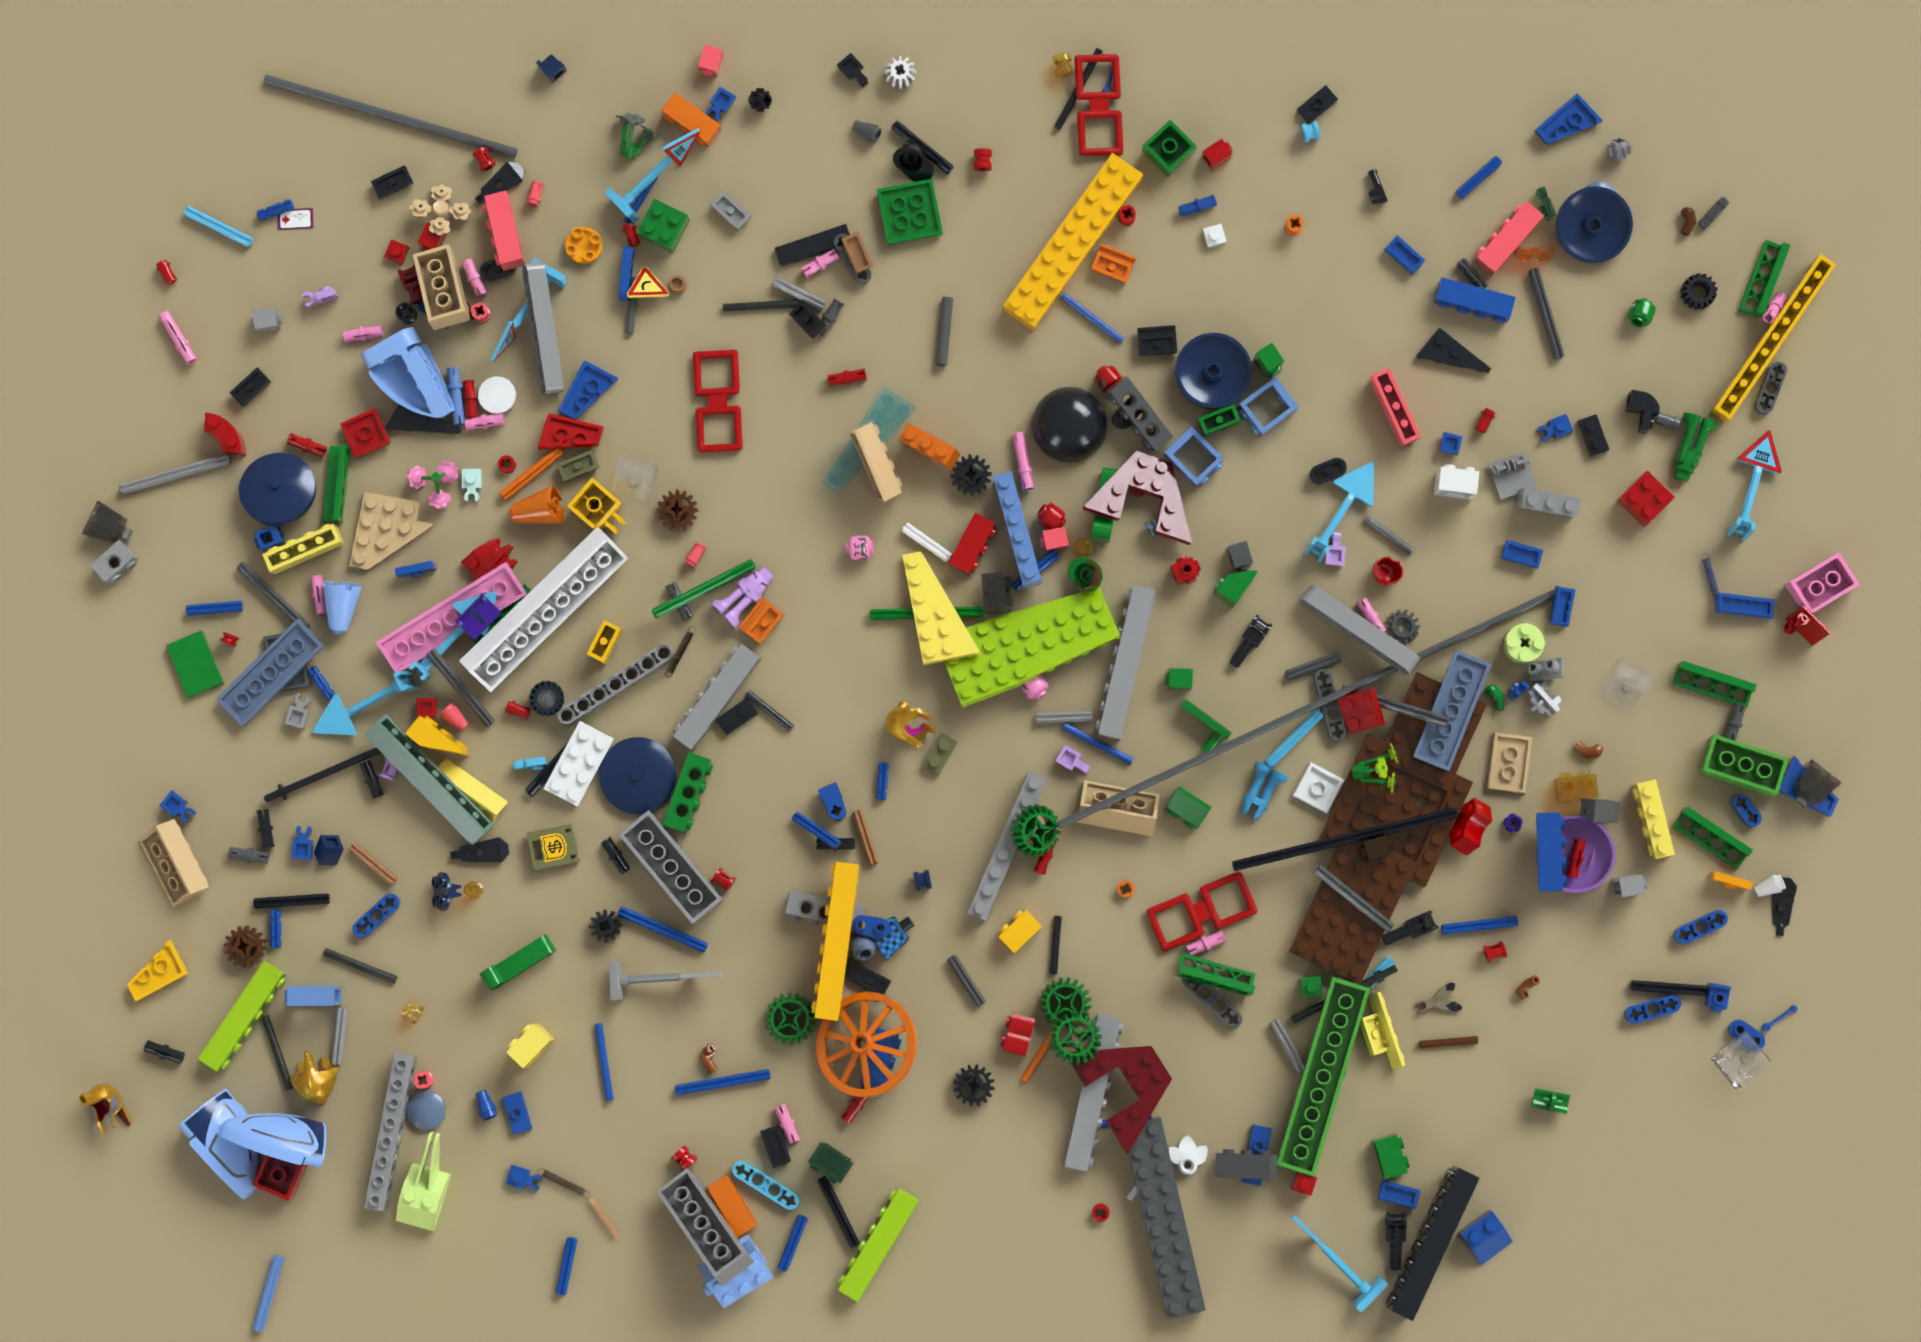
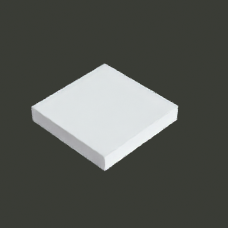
M1310 762L1292 796L1327 814L1345 780Z

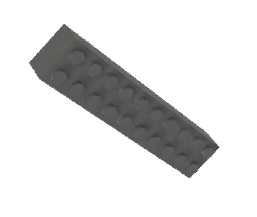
M1161 1117L1148 1119L1128 1154L1166 1317L1171 1319L1206 1311L1162 1120Z

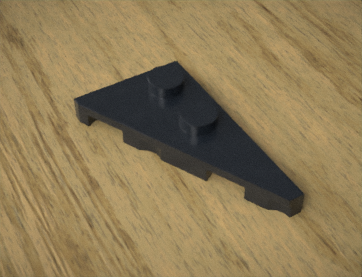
M1440 327L1416 355L1418 359H1427L1436 363H1445L1449 366L1473 369L1481 373H1489L1491 370L1489 366Z
M400 404L385 427L388 431H418L423 433L460 434L462 431L442 418L422 415Z

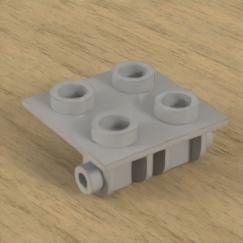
M1524 452L1488 464L1500 500L1519 494V489L1532 490L1537 488L1529 467V457L1525 456Z

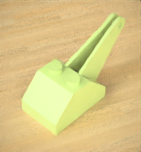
M434 1132L429 1133L421 1165L415 1163L411 1165L401 1190L396 1221L431 1231L436 1229L451 1173L439 1170L440 1134L438 1133L433 1144L431 1165L426 1167Z

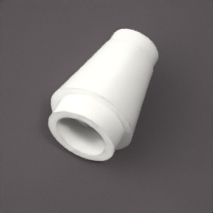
M1773 874L1755 886V891L1759 897L1780 893L1783 889H1786L1780 874Z

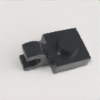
M852 53L848 54L837 64L838 69L849 80L854 77L862 87L868 84V79L861 72L864 69L863 65Z

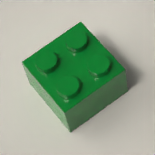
M1169 120L1143 145L1142 151L1169 177L1195 153L1197 146Z
M653 199L637 233L640 238L673 253L690 219L687 214Z

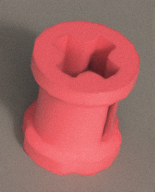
M479 302L471 308L472 316L477 322L485 323L490 319L491 313L484 303ZM482 310H483V311L485 312L483 315H482V314H480V315L477 314L478 311H482Z
M428 1071L419 1072L414 1077V1084L419 1089L429 1088L434 1083V1077ZM427 1076L426 1081L428 1083L421 1084L422 1079L420 1077Z

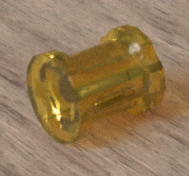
M468 882L464 886V894L468 898L478 899L483 895V886L478 882ZM471 886L477 887V894H470L472 891Z

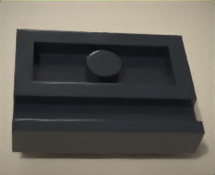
M1175 325L1137 328L1139 356L1177 354Z

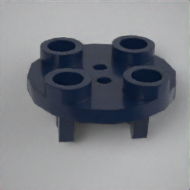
M440 872L436 877H432L431 883L434 888L432 905L441 911H446L450 905L451 898L462 895L456 892V889H460L461 885L451 884L449 876L445 872Z

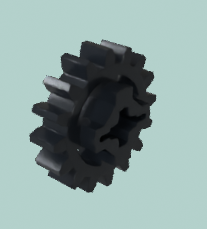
M971 454L968 455V459L962 456V462L957 461L955 463L957 468L953 467L951 470L955 472V474L950 475L951 479H955L952 485H958V492L964 490L965 496L967 492L974 496L976 491L980 495L981 488L987 490L985 483H991V480L987 478L992 476V472H987L990 465L984 466L985 459L979 461L978 455H976L975 459H972ZM967 464V468L959 472L961 467ZM974 464L979 465L982 468V470H978L977 468H975ZM970 467L975 475L973 476L972 483L969 476H966L969 475ZM983 479V481L975 487V483L978 480ZM959 480L965 481L968 487L964 486Z
M978 1064L975 1065L974 1069L968 1065V1070L966 1071L961 1068V1075L956 1073L955 1076L959 1079L958 1081H953V1084L957 1085V1088L953 1089V1091L959 1092L956 1098L962 1097L963 1104L969 1101L971 1107L973 1102L980 1106L981 1100L985 1103L987 1102L986 1096L992 1097L989 1091L995 1090V1087L990 1086L994 1079L988 1078L991 1072L984 1073L985 1067L979 1070ZM972 1072L970 1079L962 1080L966 1074ZM979 1073L984 1076L987 1084L979 1080ZM974 1076H976V1083L980 1086L975 1089L972 1095V1090L968 1083H972ZM961 1087L966 1088L968 1090L969 1097L964 1095V1093L961 1090ZM980 1090L985 1091L981 1097L975 1098L976 1093Z

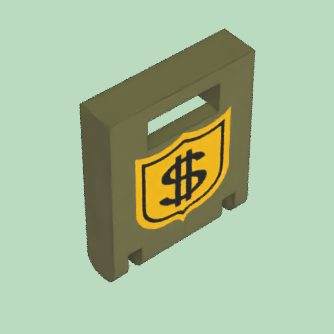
M572 824L526 833L534 871L579 862V858L571 859V856L578 855L574 832L566 833L565 831L573 828ZM540 841L543 859L535 860L532 842Z

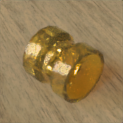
M1060 53L1053 56V63L1056 65V77L1070 76L1074 73L1073 67L1070 64L1072 61L1070 53Z

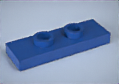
M1717 593L1715 612L1773 619L1775 599Z
M1253 1124L1247 1150H1252V1154H1259L1260 1150L1268 1151L1272 1128ZM1241 1179L1243 1183L1261 1186L1262 1179Z

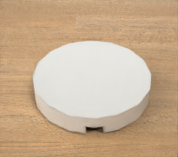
M494 376L488 378L479 388V402L491 414L505 413L512 409L516 402V390L512 383L504 377Z

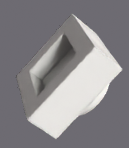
M1222 224L1203 228L1208 248L1227 242Z

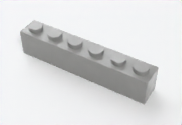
M742 643L740 646L736 645L730 653L732 656L728 662L724 661L720 666L719 671L721 672L717 677L713 676L709 681L707 691L705 693L701 692L697 697L696 701L698 703L694 708L690 707L686 712L685 721L682 724L678 723L673 730L675 733L673 737L692 751H694L761 660L760 656Z

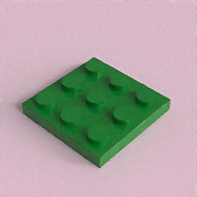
M933 179L877 189L887 246L943 235Z

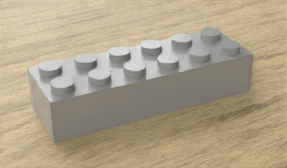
M650 810L619 834L692 924H696L724 900Z
M688 1168L656 1191L714 1278L722 1286L754 1262L702 1185Z

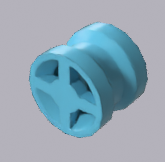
M1316 120L1308 125L1305 123L1301 124V133L1305 143L1311 139H1320V130Z

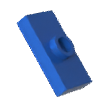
M1398 235L1384 249L1388 255L1411 275L1425 262V259Z
M1506 539L1500 559L1538 569L1543 550Z
M433 561L398 567L395 569V573L399 578L407 576L417 578L423 576L422 573L437 569Z
M1555 586L1549 624L1569 627L1576 589Z
M522 1091L502 1097L513 1135L533 1129Z
M1382 1180L1377 1199L1416 1209L1420 1190Z

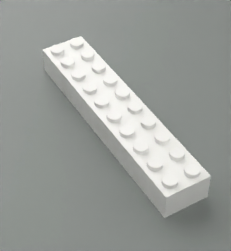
M597 526L459 661L483 686L492 692L629 558Z

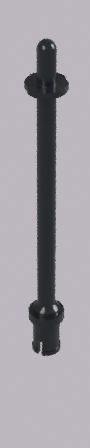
M375 747L285 787L282 784H278V790L265 795L264 801L270 802L281 796L286 800L288 793L382 752Z

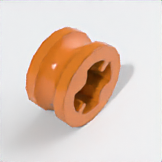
M1126 880L1121 881L1117 886V892L1123 898L1132 896L1135 890L1134 885ZM1129 884L1131 892H1127L1125 895L1122 894L1123 890H1120V887Z

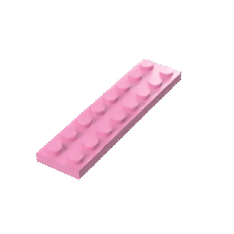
M506 561L380 638L375 643L394 672L403 671L413 662H418L426 657L427 653L432 649H437L459 626L455 621L461 614L452 606L453 603L496 591L497 596L494 605L501 611L527 595V592Z

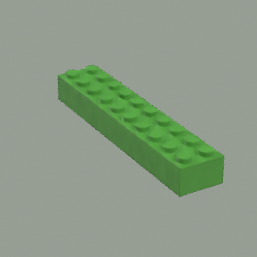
M1334 976L1331 977L1277 1157V1165L1315 1176L1369 995V987Z

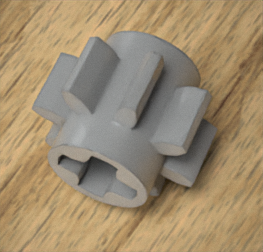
M1614 138L1611 144H1607V153L1613 160L1622 161L1626 159L1627 154H1631V145H1629V142H1626L1625 138Z

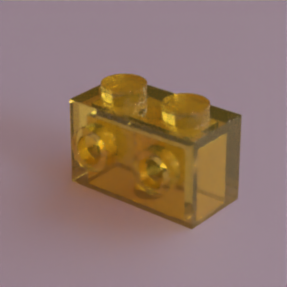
M1590 771L1578 772V776L1572 777L1571 773L1559 774V778L1554 779L1557 802L1599 797L1596 774H1590Z

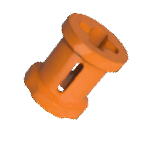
M1291 215L1288 218L1285 230L1289 235L1295 236L1301 232L1304 225L1301 216ZM1296 222L1298 224L1297 227L1292 228L1291 224Z

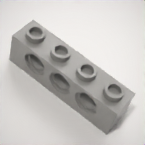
M790 890L785 913L789 914V918L800 920V917L808 918L807 922L819 925V921L828 923V918H822L820 911L826 907L827 903L830 904L831 900ZM804 903L812 905V910L808 914H804L801 910ZM854 905L853 919L858 915H865L866 908ZM860 921L858 927L862 928L863 921ZM851 927V933L856 934V932Z

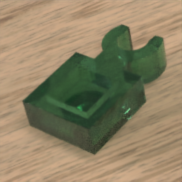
M1538 188L1535 193L1540 201L1539 212L1544 215L1543 218H1545L1546 222L1551 221L1556 217L1552 202L1548 198L1546 188Z

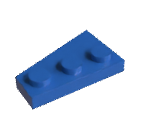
M1577 93L1535 129L1534 132L1546 145H1549L1600 124L1603 120Z
M584 360L558 412L576 420L618 380V377Z
M1795 756L1792 757L1783 776L1779 792L1794 800L1800 797L1805 802L1804 805L1827 817L1832 816L1839 799L1823 783H1820L1818 780L1816 781L1812 773L1806 770ZM1815 790L1820 791L1819 795L1816 794Z

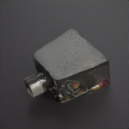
M97 500L82 534L91 538L116 543L120 537L129 540L133 530L125 527L127 523L125 517Z
M1812 759L1804 765L1793 787V790L1799 794L1794 802L1800 808H1804L1808 802L1815 806L1842 782Z

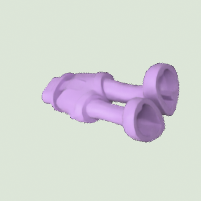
M763 566L758 572L755 570L753 574L742 578L738 582L737 589L723 600H714L711 605L720 615H723L730 605L744 594L745 597L724 615L725 620L736 629L739 626L738 618L740 613L753 601L758 602L762 598L763 592L769 586V582L774 576Z

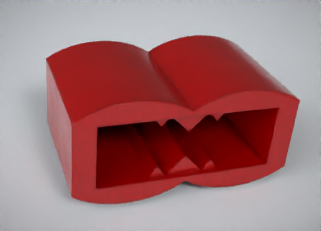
M1015 1013L1012 1014V1017L1008 1016L1005 1026L1009 1028L1007 1036L1003 1035L1000 1046L1004 1047L1003 1051L1026 1057L1035 1019Z

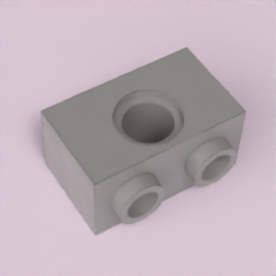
M118 540L90 566L106 583L114 584L121 579L122 573L126 570H131L136 565L138 557L123 541ZM115 559H119V566L113 568L112 562Z
M1642 874L1612 879L1615 898L1645 894V889H1647V881L1643 878Z

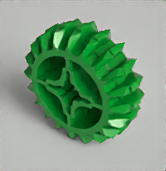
M1034 804V806L1027 805V809L1022 808V814H1015L1017 820H1012V823L1015 825L1010 828L1011 831H1014V834L1010 837L1015 839L1013 844L1018 846V851L1023 852L1025 855L1037 857V855L1044 856V852H1050L1049 847H1056L1054 841L1059 840L1056 835L1061 833V831L1057 830L1058 825L1056 821L1058 817L1053 815V810L1048 809L1046 806ZM1038 816H1041L1044 819L1045 824H1041L1040 820H1038ZM1025 837H1030L1033 845H1030Z
M1061 977L1059 978L1060 984L1058 985L1055 980H1052L1053 988L1048 984L1046 985V988L1050 990L1048 993L1042 991V994L1046 995V999L1040 998V1002H1045V1006H1040V1009L1047 1010L1042 1016H1050L1047 1019L1048 1023L1053 1019L1055 1020L1054 1025H1058L1057 1019L1059 1018L1057 1016L1065 1010L1074 1013L1075 1018H1078L1079 1013L1089 1016L1090 1013L1086 1012L1085 1008L1090 1009L1092 1007L1091 1005H1086V1001H1091V997L1085 998L1084 995L1088 994L1089 991L1085 990L1082 992L1081 989L1084 987V984L1077 987L1078 980L1075 979L1073 984H1070L1071 978L1067 977V983H1063V978ZM1061 987H1070L1074 989V991L1066 997L1062 996L1056 990ZM1078 994L1082 1001L1080 1012L1073 1006V1000ZM1051 995H1053L1059 1003L1058 1007L1055 1009L1053 1013L1051 1012L1049 1006V1000ZM1058 996H1060L1064 1000H1067L1071 996H1073L1070 999V1007L1073 1009V1011L1067 1007H1064L1060 1011H1058L1061 1008L1060 1004H1062L1060 1003L1061 1000L1058 998Z
M791 993L787 994L788 999H785L784 995L780 994L781 1001L779 1002L777 998H774L773 1001L776 1005L768 1004L772 1011H765V1014L770 1015V1018H765L764 1021H770L771 1025L766 1026V1029H773L769 1033L770 1036H773L775 1033L777 1034L775 1041L782 1037V1044H786L787 1039H789V1044L793 1045V1039L796 1038L799 1044L801 1043L800 1036L804 1040L808 1039L805 1032L813 1033L812 1030L808 1029L809 1026L816 1027L815 1023H810L811 1019H817L815 1016L810 1015L812 1009H808L812 1003L809 1001L804 1004L805 996L798 1000V993L795 994L794 999H792ZM793 1002L801 1007L794 1012H790L783 1004ZM779 1009L783 1015V1020L776 1026L775 1013ZM805 1011L806 1024L802 1029L798 1023V1017ZM798 1012L793 1019L796 1026L791 1024V1022L783 1025L787 1020L786 1013L792 1015ZM786 1026H792L798 1034L786 1035L781 1030Z
M1071 1013L1070 1019L1065 1014L1063 1015L1064 1022L1061 1019H1057L1058 1025H1052L1054 1031H1051L1049 1036L1053 1038L1049 1039V1044L1055 1045L1051 1047V1051H1057L1055 1054L1056 1058L1062 1055L1061 1062L1063 1063L1066 1059H1069V1065H1072V1061L1076 1060V1065L1078 1066L1082 1059L1084 1064H1086L1087 1056L1091 1060L1094 1059V1055L1091 1052L1095 1054L1099 1052L1096 1047L1101 1046V1042L1098 1040L1102 1038V1035L1096 1033L1100 1031V1028L1094 1027L1096 1024L1094 1020L1088 1023L1089 1016H1086L1083 1020L1082 1013L1078 1014V1018H1075V1014ZM1072 1025L1082 1026L1087 1031H1078ZM1067 1028L1068 1037L1064 1038V1041L1059 1042L1061 1032ZM1072 1033L1076 1038H1079V1046L1075 1040H1072ZM1091 1036V1044L1084 1051L1082 1042ZM1064 1047H1073L1077 1053L1068 1052Z

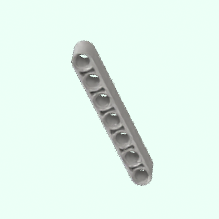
M543 262L523 264L522 274L540 389L543 395L560 393L564 390L545 265Z
M1311 585L1300 599L1303 606L1400 672L1409 675L1419 662L1420 657L1415 652L1317 586Z
M663 644L654 648L561 708L558 712V720L566 726L578 722L672 661L674 657L673 650L668 645ZM663 649L669 650V656L665 659L659 656L660 651ZM648 659L652 660L653 666L650 669H645L643 667L644 662ZM630 670H636L637 676L633 680L627 677ZM619 680L621 683L620 688L612 690V682ZM597 691L604 692V698L600 701L595 699ZM582 701L588 702V708L585 711L579 710V704ZM570 711L572 713L571 720L564 721L563 714Z

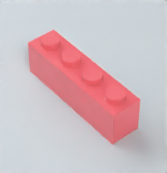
M507 191L484 196L486 203H483L485 214H488L490 219L487 220V226L489 231L493 232L494 237L490 238L493 249H497V254H494L497 266L501 265L503 271L522 267L525 261Z
M1526 202L1523 206L1519 204L1513 211L1515 215L1512 219L1507 218L1500 226L1503 229L1499 233L1494 232L1488 239L1490 244L1486 248L1482 246L1476 253L1478 257L1475 262L1491 276L1544 217L1530 203Z
M1387 368L1371 375L1369 381L1400 447L1402 448L1418 441L1421 435L1390 369Z

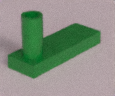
M1184 699L1181 703V707L1214 730L1201 748L1204 752L1216 748L1223 738L1228 739L1231 735V731L1187 699Z

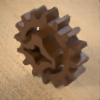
M676 489L675 494L668 491L669 496L663 495L664 501H658V504L661 506V508L657 509V512L661 513L658 519H664L662 525L666 526L669 524V530H672L673 527L676 528L677 532H679L680 527L687 530L686 525L693 526L691 520H697V517L694 515V513L699 512L697 508H694L697 502H691L693 496L689 495L686 497V491H683L682 494H680L678 489ZM681 499L687 501L689 506H684ZM671 500H673V503L670 506H666ZM679 505L682 511H679L677 517L676 513L673 510H676L677 506ZM666 515H671L674 522L668 520ZM686 515H689L688 518L682 522V519Z
M245 925L244 930L241 926H238V932L231 930L232 936L225 937L229 942L223 944V946L228 947L224 954H230L227 960H235L233 964L235 966L240 963L241 967L245 968L247 963L249 967H252L253 961L259 963L258 957L265 956L262 950H266L267 947L263 946L262 943H265L266 939L260 938L263 935L262 932L256 934L257 928L255 927L250 931V926ZM246 933L252 935L255 940H250ZM237 938L238 941L236 942L235 946H233L234 941ZM244 943L249 944L246 950H242ZM257 947V951L253 956V951ZM236 953L242 954L244 960L237 957Z

